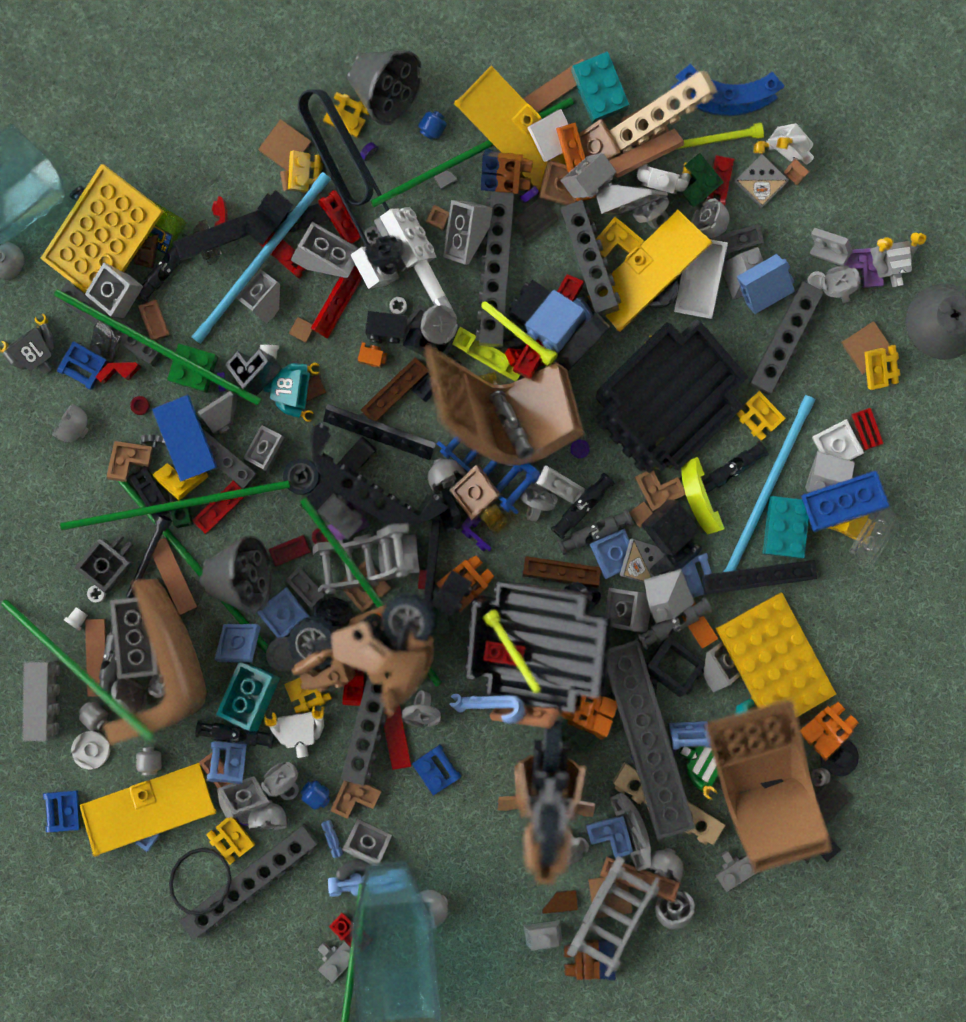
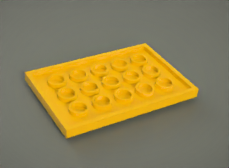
M101 164L40 259L86 293L103 263H107L122 272L126 270L162 216L164 210L106 165Z
M782 592L715 628L757 708L790 699L794 702L798 717L836 695Z

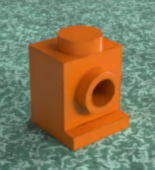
M362 342L357 361L361 364L381 368L382 364H386L388 353L381 351V348L378 346L370 345L368 348L366 343Z

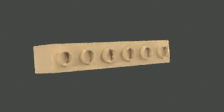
M699 71L609 130L620 153L628 152L634 149L633 146L638 143L641 145L647 142L650 135H656L664 131V126L667 124L678 122L681 119V115L685 113L690 114L695 111L698 104H705L712 100V95L716 94L717 90L707 71ZM693 89L696 90V97L694 99L691 97ZM677 99L680 101L679 109L675 108ZM661 110L664 111V118L662 120L659 117ZM645 120L648 121V128L646 130L643 126ZM630 130L633 133V137L631 140L628 138V132Z
M624 762L613 780V784L616 785L615 789L623 794L628 792L632 795L631 799L639 804L642 802L647 804L641 783L637 789L629 787L632 780H638L639 783L640 780L637 770ZM688 802L695 829L686 831V833L689 835L691 833L698 836L697 840L705 845L708 842L714 845L725 824ZM698 821H705V827L702 830L696 829Z

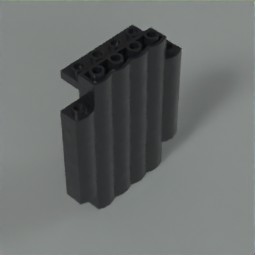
M694 320L682 333L672 323L666 322L600 386L603 390L601 394L604 398L612 401L596 416L599 420L597 424L602 430L610 432V439L616 445L621 444L623 447L622 452L628 458L632 457L636 461L634 465L641 472L644 470L651 473L655 468L662 472L666 467L669 469L673 467L679 471L744 407L733 395V392L748 376L701 321Z
M502 580L497 582L494 594L496 598L482 595L474 597L470 609L472 619L469 626L470 638L467 646L469 656L466 661L465 670L468 679L474 680L480 676L489 677L486 682L487 696H517L525 704L575 713L580 710L582 695L595 698L604 695L612 619L611 617L589 614L591 594ZM496 610L500 615V624L513 645L525 647L523 661L540 686L538 693L533 692L518 666L484 661L487 641L503 644L495 629L487 625L483 619L484 615L488 612Z

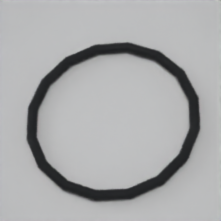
M207 848L191 850L179 858L171 871L169 880L170 896L178 908L187 914L199 916L211 913L223 903L229 893L232 881L230 867L225 858L215 850ZM207 852L214 854L224 864L228 879L226 889L219 902L210 909L199 912L188 910L178 902L174 895L173 880L175 871L181 862L191 854Z

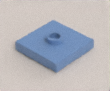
M625 528L590 544L605 579L621 572L630 541Z
M287 587L271 598L263 610L257 612L277 638L286 637L297 623L304 618H310V615Z
M223 624L215 660L217 662H252L260 626L258 624Z

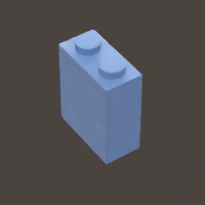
M777 254L737 276L745 303L754 314L795 292L793 287L794 279L788 271L790 266L786 259H781Z
M553 290L525 324L528 332L527 335L535 341L537 339L541 341L545 348L553 349L559 353L586 319L585 309Z

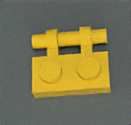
M336 92L334 99L339 101L340 104L339 106L335 105L349 134L358 138L366 122L360 115L361 113L369 115L361 101L357 102L345 93L342 95ZM346 105L355 109L354 114L344 110ZM326 113L323 122L335 127L328 113Z
M290 151L288 190L308 192L309 186H312L321 174V170H323L320 155H314V162H311L309 153ZM310 169H313V179L309 178Z
M896 345L888 346L889 353L887 354L884 348L864 352L868 389L874 390L888 387V379L890 378L891 384L899 383L900 369H898L897 364L899 353L896 352ZM887 362L890 363V370H888V371H887Z
M760 391L745 403V406L749 409L747 413L741 409L736 414L740 418L739 421L742 424L745 423L751 430L750 433L754 437L757 436L760 441L766 437L762 432L765 427L772 432L786 419ZM753 414L761 422L758 426L750 419Z
M301 678L284 684L291 702L299 699L300 705L294 707L296 714L306 713L313 706H322L327 701L332 700L330 692L322 695L321 692H318V689H302ZM315 692L316 698L306 702L304 696Z
M227 817L216 826L220 832L218 835L213 830L206 834L210 839V844L218 849L229 865L235 861V858L231 855L234 851L241 857L255 845V842L235 817ZM225 838L231 847L227 849L220 840Z

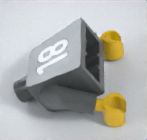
M42 314L44 317L42 322H39L37 317H35V322L38 325L10 345L1 341L4 344V348L0 349V352L3 353V356L10 365L22 370L28 369L29 371L38 366L43 374L53 369L47 359L52 356L54 338L48 325V318L44 314Z

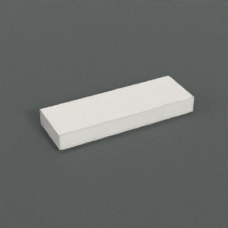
M547 466L544 467L537 481V484L572 504L581 497L585 488Z

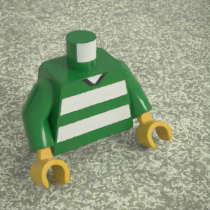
M695 746L694 749L682 747L679 754L688 759L685 766L687 767L686 773L690 781L697 789L704 792L705 797L712 800L709 797V792L714 791L717 794V790L712 785L718 776L712 749L705 746Z

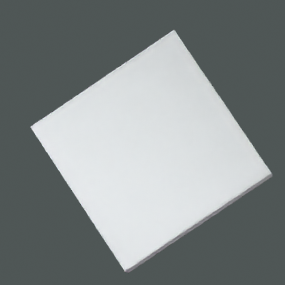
M561 109L527 127L544 162L563 153L556 128L568 125V122Z
M847 419L812 437L819 451L849 461L864 454Z

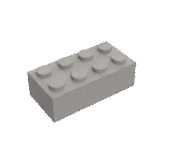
M137 597L111 600L118 679L158 675L160 673L159 666Z
M57 660L24 662L23 741H48L55 738L56 734L59 733V723H56V715L59 714L60 706L59 703H56V696L60 693V685L57 684V676L60 675V665H57Z

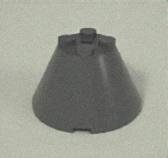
M408 50L359 53L356 56V61L351 71L347 75V80L350 81L351 86L371 118L381 125H391L396 118H402L415 101L422 82V77L419 76V68H422L418 56ZM412 98L410 106L405 111H403L405 107L400 103L399 100L405 102L407 100L410 101V99Z
M935 284L923 289L914 297L907 310L906 329L910 340L918 350L936 359H952L966 353V290L952 284Z
M255 536L240 538L212 558L205 560L203 575L200 576V585L205 587L206 592L211 597L244 612L255 614L263 610L270 600L273 586L272 572H270L268 580L267 561L271 560L265 545Z

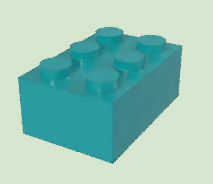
M608 51L572 66L571 72L592 124L600 119H605L628 109L629 102Z
M776 496L769 497L762 554L792 558L805 557L809 517L803 500Z
M239 662L216 715L248 731H258L280 681V677L250 663Z

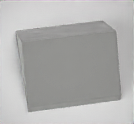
M261 425L243 458L270 472L287 438Z
M357 819L343 851L378 867L392 835Z

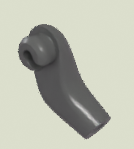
M353 859L336 871V877L343 881L358 871L370 873L372 864L364 860Z

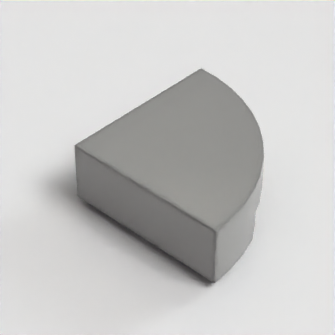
M444 171L434 176L441 190L457 181V178L449 171Z

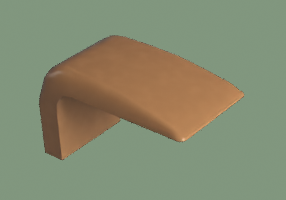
M430 346L427 347L426 352L441 420L455 437L478 453L505 465H523L543 459L584 435L567 369L557 362L535 372L531 379L524 377L510 384L493 385ZM502 390L505 392L506 400L511 404L516 418L522 425L528 437L529 445L534 448V453L529 458H518L516 448L512 446L503 425L495 413V406L489 401V396L495 391Z
M158 579L133 581L134 590L165 685V696L158 707L133 714L150 732L194 715L204 705L207 694L204 677L189 633L169 594ZM124 718L104 725L110 744L141 735Z
M787 699L708 723L706 730L727 807L754 873L831 851L829 838L816 801L794 702ZM778 779L784 781L766 789L760 784Z

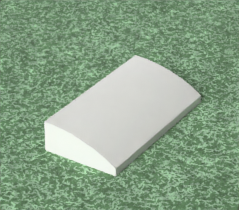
M712 240V244L682 272L674 312L713 319L728 246L727 242Z

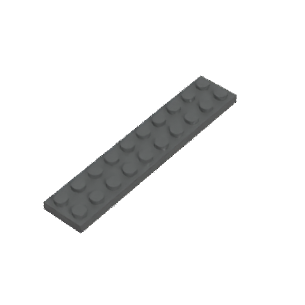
M639 640L610 648L608 652L607 674L656 837L659 840L693 830L695 825Z

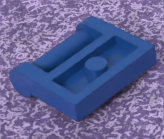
M73 341L57 372L62 375L65 373L86 385L87 389L92 390L97 381L95 376L105 367L108 360ZM72 362L92 373L90 378L69 368V363Z
M441 744L412 763L433 796L462 777L443 752ZM437 755L451 777L445 779L431 757Z
M78 790L43 793V799L46 801V832L81 829ZM53 799L58 800L59 825H55Z

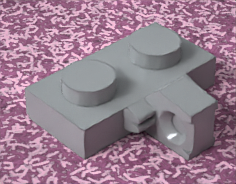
M728 851L721 853L726 863L722 865L724 869L717 873L716 877L726 892L756 874L747 855L738 859L737 856L732 858Z
M345 941L339 948L335 946L330 948L324 942L318 948L324 956L322 958L324 964L318 971L331 983L349 965L351 947Z

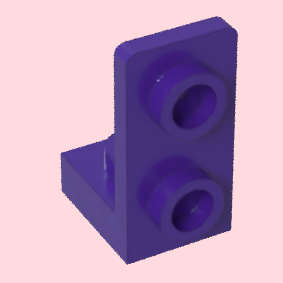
M482 514L475 520H471L468 517L461 525L463 528L461 532L469 539L471 537L478 541L476 545L483 552L486 549L490 552L492 548L469 529L471 526L475 528L482 520L480 518Z

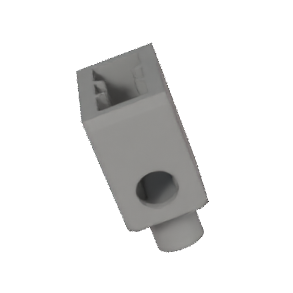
M560 920L524 925L526 945L531 950L558 947L563 940Z

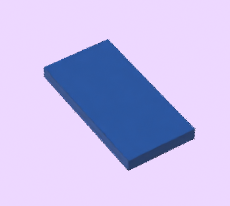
M189 395L152 409L180 481L217 468Z
M877 470L801 495L813 532L890 508Z

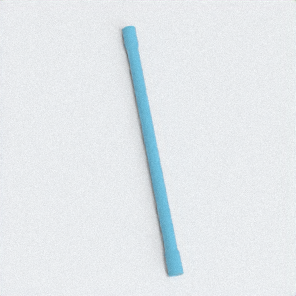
M324 172L315 180L306 195L206 321L192 335L194 340L200 344L212 327L304 211L330 182L331 178Z
M808 395L804 396L797 416L729 563L723 572L736 570L803 423L815 402L814 398Z

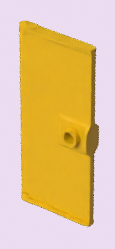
M491 65L458 100H455L454 105L501 153L523 154L524 159L533 160L532 172H522V175L531 178V184L536 186L540 193L547 162L543 161L527 127L542 118ZM563 153L550 159L551 161L566 165Z
M678 209L643 244L635 247L626 256L625 261L611 273L615 282L612 288L614 293L618 292L621 303L618 304L620 310L605 316L619 332L712 244V240L704 235ZM608 290L600 291L599 296H606Z
M199 763L80 805L94 857L216 814V809Z

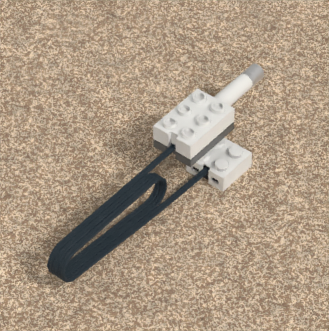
M308 89L299 97V113L354 225L367 247L369 243L349 203L352 205L368 203L372 198L373 188L378 197L382 194L330 96L323 90ZM314 93L317 94L365 183L366 195L360 202L354 200L350 195L309 111L308 102ZM386 202L382 203L386 213L374 220L382 237L395 236L397 240H402L404 253L398 259V268L401 272L415 269L434 306L443 305L453 310L429 265V262L437 256L434 253V247L425 236V230L418 223L415 212L411 207L401 208L400 210L399 208L389 209ZM361 247L351 254L368 289L389 285L399 278L397 271L391 275L385 274L379 266L370 264L365 255L366 247ZM389 264V265H385V266H386V267H393L394 265H393V264Z

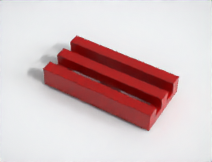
M871 408L851 414L864 450L884 444ZM865 413L868 414L877 442L874 441ZM858 416H861L870 441L869 445L867 444Z

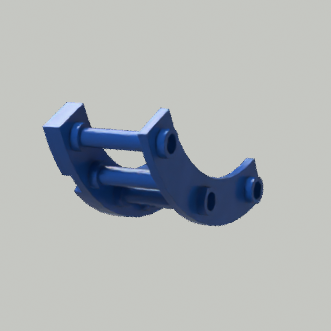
M689 64L675 76L678 82L671 87V90L699 71ZM773 72L757 81L746 84H725L712 80L717 93L712 95V100L705 104L700 103L696 107L703 112L714 115H744L771 104L778 98L775 93L785 86ZM695 89L691 91L692 99L696 97Z
M454 437L447 446L443 445L440 441L436 443L441 448L439 452L447 459L451 457L465 471L469 472L471 470L468 465L478 455L477 451L472 449L461 461L452 453L461 442L457 437ZM491 460L483 469L484 473L488 476L499 463ZM529 463L512 465L513 468L496 486V489L501 493L519 472L524 471L527 473L526 479L507 500L502 496L497 498L501 501L500 506L507 512L511 510L516 515L519 511L512 505L532 483L538 481L541 475Z

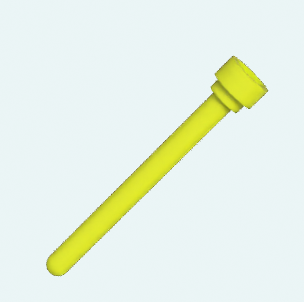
M755 123L749 129L684 140V146L678 149L751 136V138L755 137V139L764 138L762 123Z
M488 302L481 304L485 311L539 353L543 363L550 366L558 356L554 350L542 347Z
M496 610L488 612L483 617L484 621L495 629L533 692L538 693L540 686L501 626L500 615Z

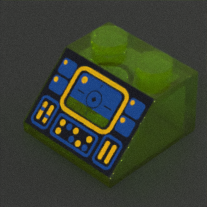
M152 201L164 212L146 239L156 233L159 234L157 250L166 254L174 246L173 242L178 239L187 223L183 218Z

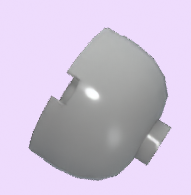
M709 199L703 202V207L700 211L697 209L694 212L691 222L708 238H715L726 231L730 216L727 208L717 199Z
M0 241V279H12L18 276L25 263L24 255L21 249L14 243Z
M72 403L62 416L58 425L59 428L55 427L52 436L63 442H73L79 437L84 438L89 430L86 427L88 423L86 413Z
M440 458L430 468L428 482L433 493L441 494L439 490L447 487L451 489L466 475V472L455 460Z
M268 800L269 805L250 811L248 817L249 831L263 832V830L268 829L281 830L287 828V817L284 809L278 804H273L272 800Z
M665 848L664 850L654 851L651 854V865L644 870L680 883L684 867L680 857L675 855L676 852L670 848Z
M431 889L414 895V898H412L413 910L417 917L421 916L424 920L421 924L426 929L432 931L446 920L448 901L444 895Z
M684 891L683 893L677 892L674 903L658 897L655 912L658 921L663 926L678 930L690 924L694 916L695 904L688 893Z

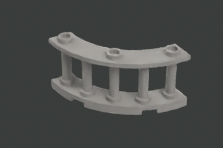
M408 524L388 525L377 531L376 536L371 537V534L354 537V541L348 543L338 540L351 559L353 549L362 548L364 550L368 576L366 579L372 587L378 586V582L396 577L409 576L408 573L414 570V566H405L401 541L403 534L409 531ZM392 539L394 541L397 567L395 568L392 566L389 545ZM330 542L317 543L312 547L313 555L320 554V557H322L325 584L318 588V592L325 591V594H334L336 590L361 586L358 580H355V576L346 564L347 581L333 583L330 555L336 551ZM375 544L382 545L385 572L375 575L372 548Z
M617 856L608 872V876L599 888L583 919L584 923H582L579 931L576 933L567 952L568 955L574 957L577 951H583L609 966L605 973L608 977L612 970L617 971L621 963L618 960L631 932H636L640 924L638 919L649 899L651 897L655 898L659 890L657 886L659 882L658 877L655 878L651 885L624 871L625 868L622 867L625 859ZM615 878H622L646 891L647 893L643 900L615 886ZM614 893L637 906L638 909L634 917L631 919L605 905L606 902L603 900L606 894ZM597 911L600 913L602 911L628 926L622 939L595 925L596 922L593 919ZM593 932L617 945L618 948L613 958L585 944L586 942L583 939L586 933Z

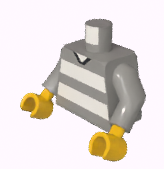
M913 233L911 235L912 243L910 241L893 243V240L888 237L878 240V247L870 249L873 265L877 270L878 276L880 278L890 277L892 288L904 285L902 274L911 272L912 259L918 248L917 244H924L927 238L926 235Z

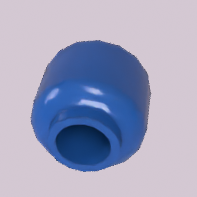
M436 110L434 113L426 112L419 123L420 133L430 140L433 138L438 139L447 126L443 120L445 116Z
M318 781L307 782L301 790L302 801L314 810L320 807L324 808L330 801L329 789Z

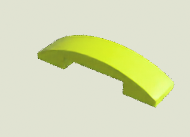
M462 327L458 329L452 345L515 382L519 379L520 375L513 372V367H511L503 352L494 347L479 346V341L476 340L474 334Z
M693 458L681 468L682 481L690 508L696 520L708 535L724 530V526L719 512H713L701 476L705 474L699 458Z

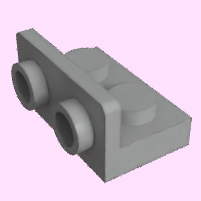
M814 228L811 233L814 246L810 251V255L844 266L853 251L849 239Z

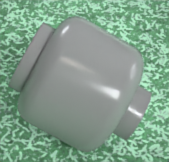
M88 702L79 711V720L90 731L101 730L108 723L106 721L108 712L97 702Z
M143 747V751L136 754L137 771L142 772V775L157 774V771L162 768L161 752L154 750V747Z

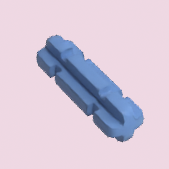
M332 821L322 822L321 826L323 831L326 832L325 837L329 848L332 849L333 858L342 856L343 851L339 847L340 843L335 829L333 830Z

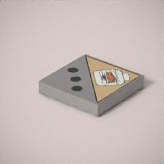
M761 154L735 180V183L762 208L789 180Z
M630 539L620 576L644 583V579L654 577L650 573V568L661 560L665 554L657 546Z

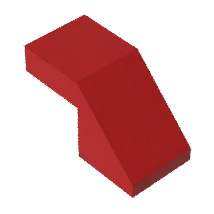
M136 362L108 363L95 377L105 384L118 372L129 381L141 366Z
M355 668V677L344 685L342 705L360 706L364 691L365 670Z

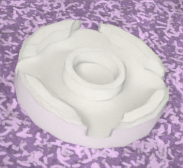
M86 731L78 735L73 741L71 753L75 763L81 768L95 769L104 765L108 760L110 744L107 738L100 732Z

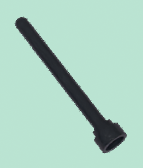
M160 514L155 520L156 530L133 581L142 580L163 531H166L172 523L170 518ZM133 581L126 594V598H134Z

